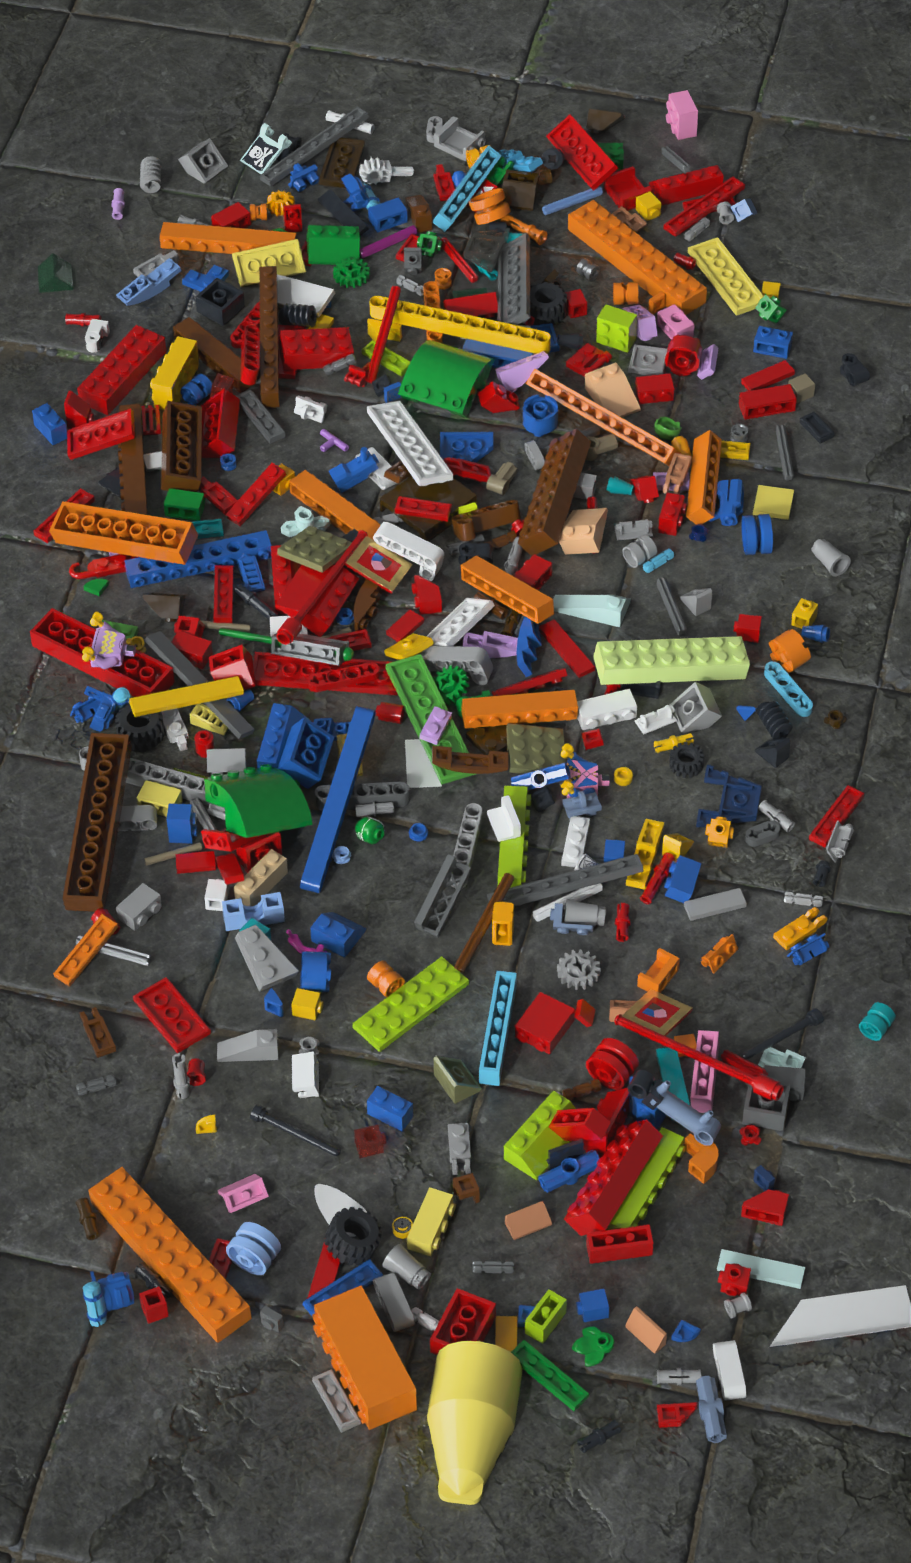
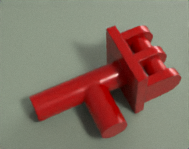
M367 362L362 368L350 365L349 372L345 375L344 381L351 382L353 385L356 384L358 387H365L366 373L368 372L370 362Z

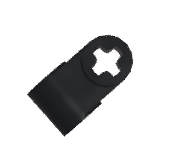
M288 133L284 134L292 143L277 157L279 162L301 147V137L295 138L289 136Z
M847 353L842 356L843 365L840 367V373L851 386L859 385L870 379L868 369L863 366L854 354Z
M463 543L459 546L460 556L458 562L460 565L466 562V557L470 560L476 555L493 564L492 545L488 543Z

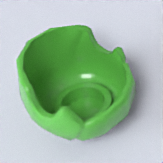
M660 417L654 424L656 434L664 440H673L680 434L682 429L680 422H675L668 417Z

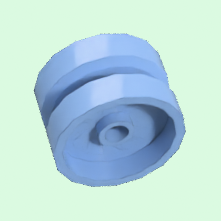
M244 1222L236 1232V1237L226 1247V1253L234 1264L242 1270L255 1275H263L270 1267L271 1260L281 1250V1244L273 1233L265 1227L252 1222Z

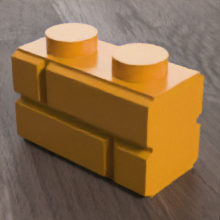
M495 902L492 918V943L494 945L510 946L512 945L514 931V904Z

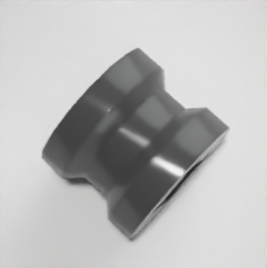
M744 424L733 425L731 427L730 441L747 443L748 427Z

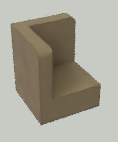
M806 373L788 381V384H791L792 389L795 391L797 404L814 397L815 383Z

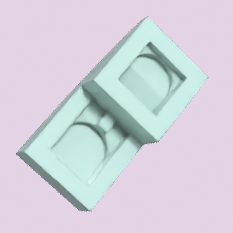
M770 1047L764 1050L758 1065L762 1067L768 1065L801 1068L806 1057L788 1049L783 1053Z

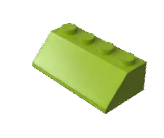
M553 1091L504 1145V1160L535 1180H538V1176L548 1169L546 1161L548 1159V1150L572 1142L564 1141L549 1128L557 1110L576 1109L571 1101Z

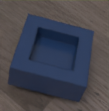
M761 1165L754 1170L753 1181L764 1191L768 1189L774 1190V1175Z

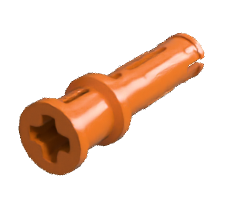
M509 214L501 218V222H507V225L515 230L527 233L530 239L536 241L538 245H542L547 239V232L537 229L533 224L528 225Z

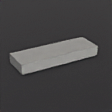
M737 888L685 901L684 907L690 921L744 908L747 903L741 889Z
M332 1369L312 1378V1382L341 1433L361 1424L359 1416Z

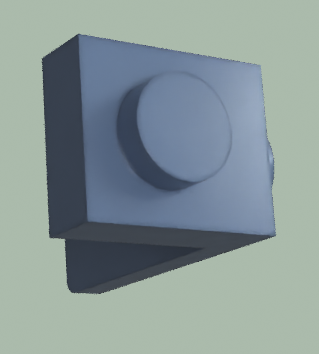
M555 903V909L551 908L550 920H554L553 929L557 930V933L569 934V931H577L578 935H589V932L593 933L592 925L562 923L563 904Z

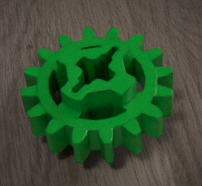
M348 257L347 261L341 259V263L337 262L336 266L333 267V279H335L336 283L340 282V286L346 285V288H349V286L355 288V285L361 287L362 283L366 284L367 279L370 278L368 264L363 263L362 259L357 261L356 257L353 260Z
M450 665L449 669L443 667V672L437 671L438 676L432 677L444 703L450 705L451 701L456 703L457 698L462 697V693H467L465 688L470 686L467 682L470 680L467 673L458 666L454 668Z

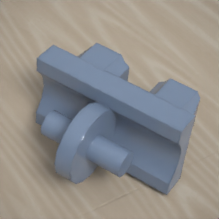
M579 791L577 797L563 799V805L569 819L574 816L579 817L582 814L593 816L597 814V811L602 810L596 792L584 794L583 791Z

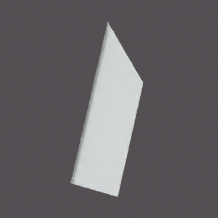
M906 1285L803 1299L799 1302L770 1347L910 1328L911 1303Z

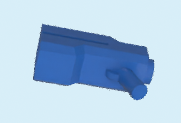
M362 447L359 457L346 464H339L329 470V473L340 492L343 493L368 479L372 472L379 469L377 464L380 462L375 454L371 455L366 447Z
M729 480L718 482L717 496L720 508L709 522L720 518L721 524L724 526L736 525L738 523V516L743 512L745 489L742 480H730V490Z

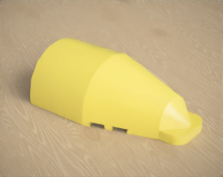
M461 1341L448 1344L439 1350L437 1355L427 1421L439 1474L438 1493L443 1501L468 1505L478 1503L482 1498L484 1485L496 1464V1460L504 1450L509 1436L514 1431L522 1366L516 1356L497 1345L480 1341Z

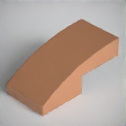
M623 207L612 213L636 233L647 225L636 213L631 215Z

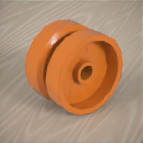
M502 188L486 191L468 201L471 210L477 211L474 214L477 225L493 222L511 212L509 204L502 202L506 197Z

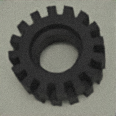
M684 742V745L678 743V747L674 746L673 750L671 749L669 767L673 773L677 772L676 776L682 774V778H686V775L692 778L693 774L697 776L698 772L701 773L704 765L702 748L699 749L698 745L694 747V743L687 745V742ZM687 757L694 761L686 763L680 761V759Z

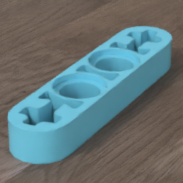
M768 662L764 669V675L797 715L801 717L810 716L813 710L812 701L779 663ZM786 681L788 684L780 685L778 682ZM796 693L798 697L792 698L789 694Z

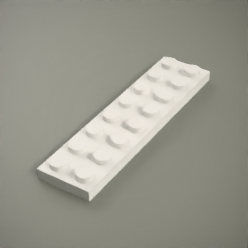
M401 401L367 406V413L419 486L453 480V473Z

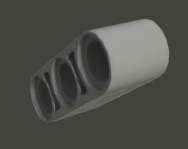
M152 805L122 806L118 832L128 831L129 829L131 831L154 830L157 827L156 807Z
M390 1273L373 1279L375 1291L392 1330L397 1332L414 1326L413 1314L395 1274Z

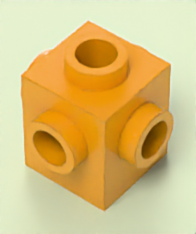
M724 817L711 819V824H707L705 835L709 836L708 845L728 848L729 839H733L734 833L731 821H727L728 819Z

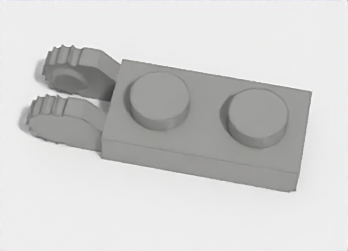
M468 1123L448 1124L452 1173L457 1175V1163H465L464 1171L466 1174H470L471 1153Z

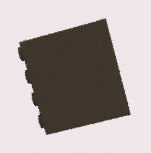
M411 475L401 484L396 485L394 489L382 495L380 498V511L383 512L389 509L419 532L420 538L429 542L453 525L451 518L459 515V507L474 502L477 505V495L454 478L444 483L419 486ZM398 497L452 504L448 522L396 514L395 507Z

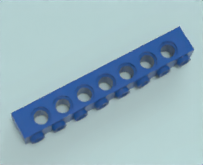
M260 531L195 545L192 548L186 565L141 557L124 560L126 575L130 588L214 571L215 565L237 566L239 558L252 555L256 556L257 561L270 559L272 545L267 531Z

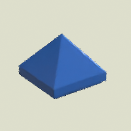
M737 706L736 708L744 721L755 712V707Z

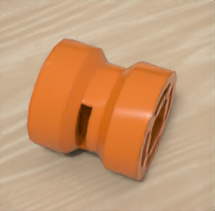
M250 204L251 221H256L257 219L267 220V204L258 206Z

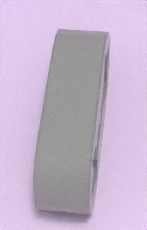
M433 116L428 120L426 138L430 143H434L433 133L443 126V120L438 116Z
M534 440L526 442L525 451L535 470L542 469L545 461Z

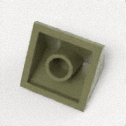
M441 1056L434 1057V1076L454 1104L480 1092L482 1088L462 1060Z

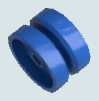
M759 514L757 522L753 515L742 516V543L745 555H755L757 549H759L761 554L772 553L773 531L769 514Z

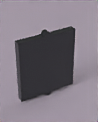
M118 466L112 472L107 473V476L101 479L98 484L121 498L120 489H124V487H120V476H123V474H120Z
M580 1139L548 1150V1159L546 1160L548 1170L550 1171L560 1166L566 1158H576L583 1155L585 1152L583 1140Z

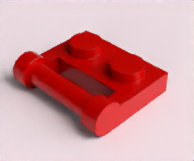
M586 343L566 361V367L585 377L586 373L597 370L605 362H609L612 359V355L608 351L603 352Z

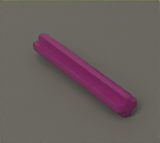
M414 225L409 226L359 249L360 258H366L407 239L411 234L416 235L417 228Z

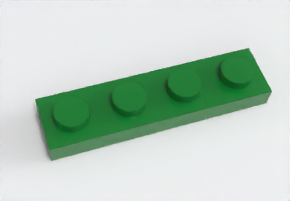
M525 1340L511 1351L519 1359L523 1370L571 1410L575 1411L588 1399L589 1393Z

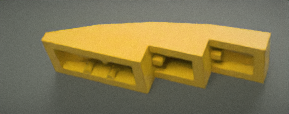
M645 819L634 855L638 854L643 865V872L627 876L626 886L645 890L660 843L664 822Z

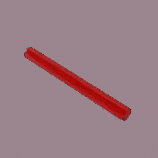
M398 286L391 287L368 368L367 383L372 384L377 378L401 293V288Z

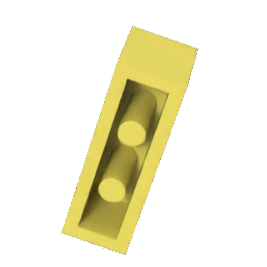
M429 1187L407 1237L408 1250L431 1257L434 1249L437 1250L441 1242L440 1235L442 1232L445 1233L448 1226L447 1219L455 1211L456 1204L453 1203V1194Z

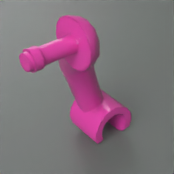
M290 929L286 931L289 935L288 942L299 953L302 954V952L306 951L327 952L323 951V944H319L316 949L306 947L302 944L297 934H292Z

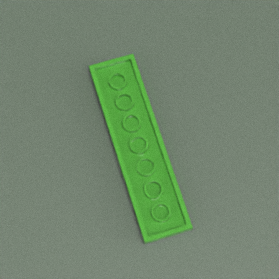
M421 654L386 664L387 673L419 738L434 706L448 711ZM452 717L437 745L420 739L431 764L432 746L452 747V752L469 753ZM432 764L441 785L475 775L447 770Z

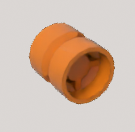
M628 282L627 285H624V283H613L614 305H624L625 302L628 305L638 304V282Z
M386 961L376 963L367 975V980L376 988H379V991L386 998L405 983V979L394 971Z

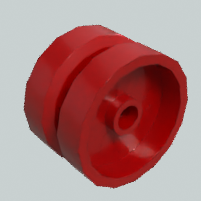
M604 1038L597 1046L596 1051L586 1061V1068L593 1079H599L601 1085L613 1090L622 1089L629 1080V1076L639 1066V1060L632 1049L623 1042L613 1038Z

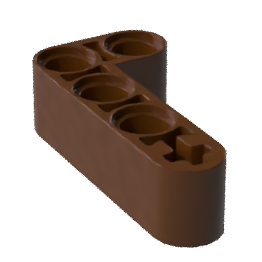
M509 500L453 516L451 519L455 536L461 541H470L476 538L475 533L513 523L521 519L518 500Z

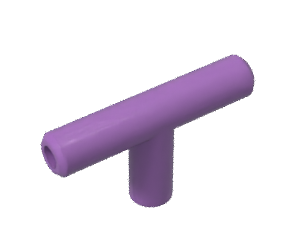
M322 429L320 431V435L328 440L320 446L321 451L325 452L333 445L338 446L343 451L349 449L346 443L327 430Z

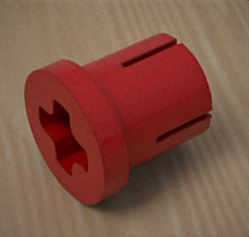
M195 1058L189 1061L187 1076L192 1086L202 1085L206 1080L204 1073L205 1063L201 1059Z

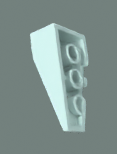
M613 594L555 595L553 598L555 612L616 627L621 626L631 601L630 598Z

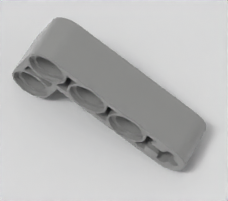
M430 646L420 652L429 671H443V667L449 669L450 665L454 668L458 666L465 672H469L472 680L480 685L487 684L493 671L490 657L487 651L481 647Z

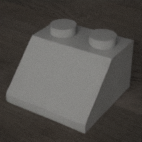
M210 138L199 143L178 159L187 174L202 183H206L228 166Z
M694 682L669 705H672L674 708L673 715L677 719L676 722L683 734L709 728L722 717L710 688Z

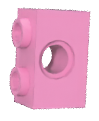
M675 304L658 312L657 325L671 340L675 335L694 336L695 326L693 321L689 320L684 312Z

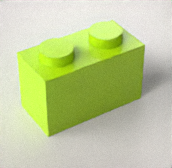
M548 1289L525 1320V1334L543 1344L566 1314L567 1299Z

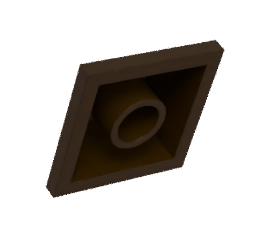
M589 109L586 129L590 130V133L600 134V131L605 132L624 120L625 115L618 112Z
M143 594V599L160 618H165L166 622H176L178 616H182L185 595Z

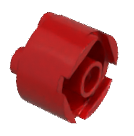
M675 335L669 342L665 356V364L671 369V372L676 375L687 376L698 369L702 356L700 340L687 335Z

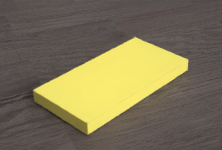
M298 239L232 253L240 287L260 283L259 267L277 266V274L286 277L306 273Z

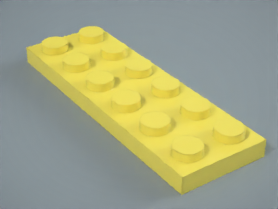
M718 237L688 247V254L696 259L698 267L736 316L756 309L755 307L758 305L759 300L764 296Z

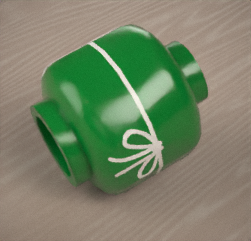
M364 817L357 822L355 831L358 839L369 844H376L384 837V825L381 821L371 817Z

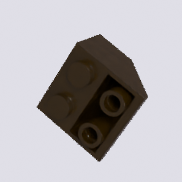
M506 170L502 186L506 197L502 202H507L512 209L533 211L539 191V174Z

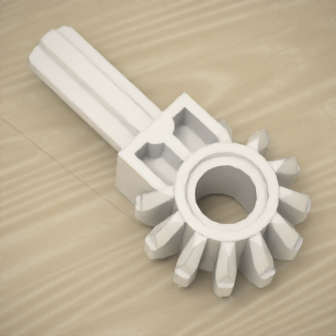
M371 157L368 161L365 160V164H360L359 170L362 180L369 185L372 183L376 185L377 182H390L391 176H412L414 173L413 167H391L389 160H380L378 157L375 159Z

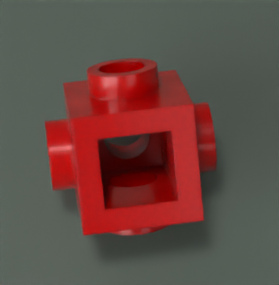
M726 1263L725 1270H720L718 1283H721L720 1292L730 1296H740L741 1293L746 1294L751 1268L742 1267L736 1263Z

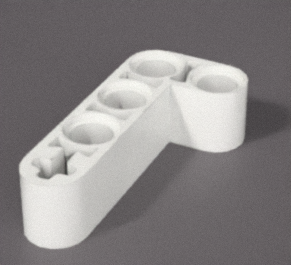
M383 522L373 536L374 541L378 545L419 564L420 576L428 581H432L442 567L444 551L440 547L389 522Z

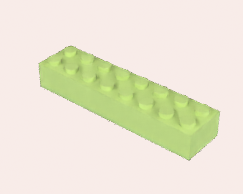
M742 636L597 642L594 653L601 685L656 683L657 681L684 682L746 679L750 666Z

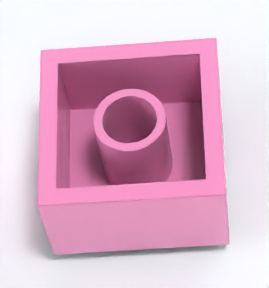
M688 90L669 94V101L666 103L668 109L666 120L671 125L672 133L676 135L678 140L697 136L698 110Z

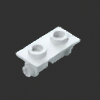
M666 705L664 708L658 709L657 712L653 711L646 715H640V718L635 720V723L641 732L646 734L674 723L677 719L672 714L674 713L673 706Z

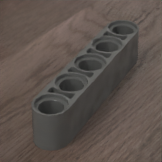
M405 782L354 784L347 810L356 809V804L373 803V801H375V804L393 802L394 807H404L410 801L409 786ZM322 785L315 790V802L319 810L323 811L331 785Z

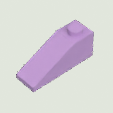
M640 304L623 308L625 311L637 314L638 338L648 341L652 337L657 336L656 321L653 314Z
M542 351L495 369L500 385L510 392L516 391L518 387L522 386L529 379L534 368L538 370L549 358L548 354Z

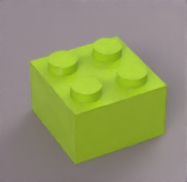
M605 305L597 317L596 343L628 353L636 341L637 314Z

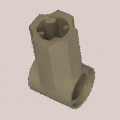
M614 434L600 438L587 437L591 444L586 460H595L598 454L616 449L618 443Z
M511 462L504 463L495 475L492 474L489 477L486 489L500 495H505L511 480L517 474V468Z

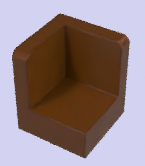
M473 1173L453 1178L454 1195H458L459 1200L473 1197L475 1204L480 1202L479 1187Z

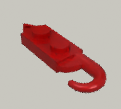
M119 554L95 559L88 564V571L79 573L74 571L75 567L80 565L77 562L70 566L69 573L75 579L99 578L126 572L124 560L138 557Z

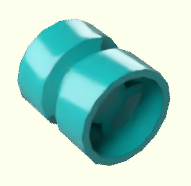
M876 1002L867 1012V1016L860 1022L859 1029L867 1038L878 1041L886 1033L887 1028L891 1026L896 1015L886 1004Z

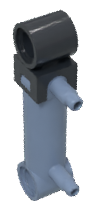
M638 1070L628 1086V1091L633 1097L643 1099L642 1103L652 1110L655 1108L661 1110L691 1131L699 1143L707 1146L714 1142L721 1129V1124L712 1117L713 1111L709 1110L702 1115L668 1091L671 1085L670 1081L666 1080L663 1082L659 1078L655 1081L654 1076L646 1070Z

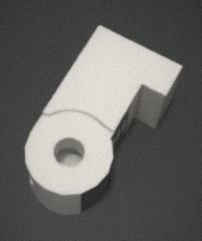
M91 320L85 336L86 349L89 352H98L101 349L103 336L108 337L110 333L108 321Z

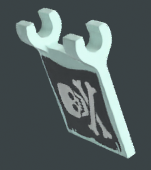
M264 123L261 127L260 135L240 161L256 172L263 174L270 168L279 154L288 148L292 142L283 134L279 137L278 143L269 138L273 135L274 130Z

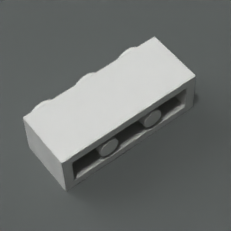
M630 689L577 701V719L582 730L636 718L637 705Z

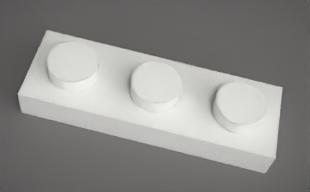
M577 816L570 818L561 866L576 867L584 855L590 818Z

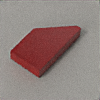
M697 1402L658 1404L659 1428L682 1426L697 1410Z

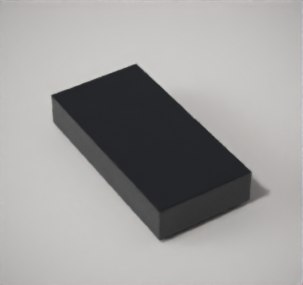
M815 412L800 418L799 423L819 444L834 437V431Z

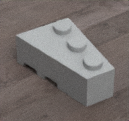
M257 925L237 933L235 940L259 992L289 980L299 972Z

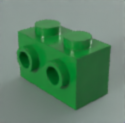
M169 488L164 502V511L167 517L200 521L205 508L204 493Z

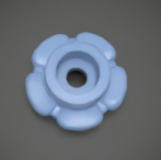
M338 846L335 848L332 854L334 862L345 864L350 861L351 852L347 847Z

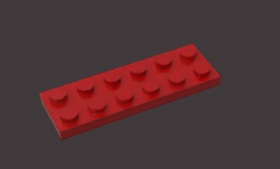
M571 114L546 135L555 148L563 152L564 158L593 191L618 169Z

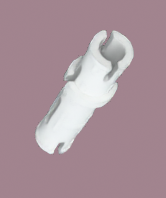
M329 110L326 114V121L335 123L346 114H339ZM363 121L353 129L372 134L374 124Z

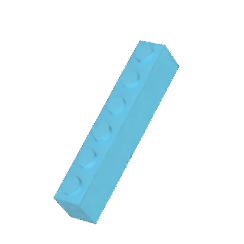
M489 145L486 147L432 220L436 226L445 232L453 224L502 155Z
M496 972L479 1067V1084L500 1085L517 987V973Z

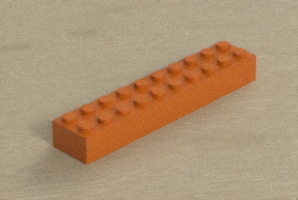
M595 200L568 214V230L631 280L638 282V285L650 295L655 296L662 291L665 294L666 307L675 304L687 315L706 303L707 287Z
M123 1167L88 1190L91 1204L155 1274L158 1273L161 1276V1280L173 1290V1295L217 1343L252 1319L248 1303Z

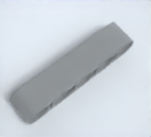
M471 803L466 806L453 855L457 862L472 867L482 826V807L479 804ZM456 867L453 873L454 879L462 877L465 871ZM468 876V878H467V880H466V882H465L463 888L466 887V885H467V883H468L469 876Z

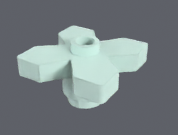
M300 506L294 512L296 520L286 521L281 526V533L288 537L296 536L308 526L325 531L330 526V520L323 516L314 517L309 509Z

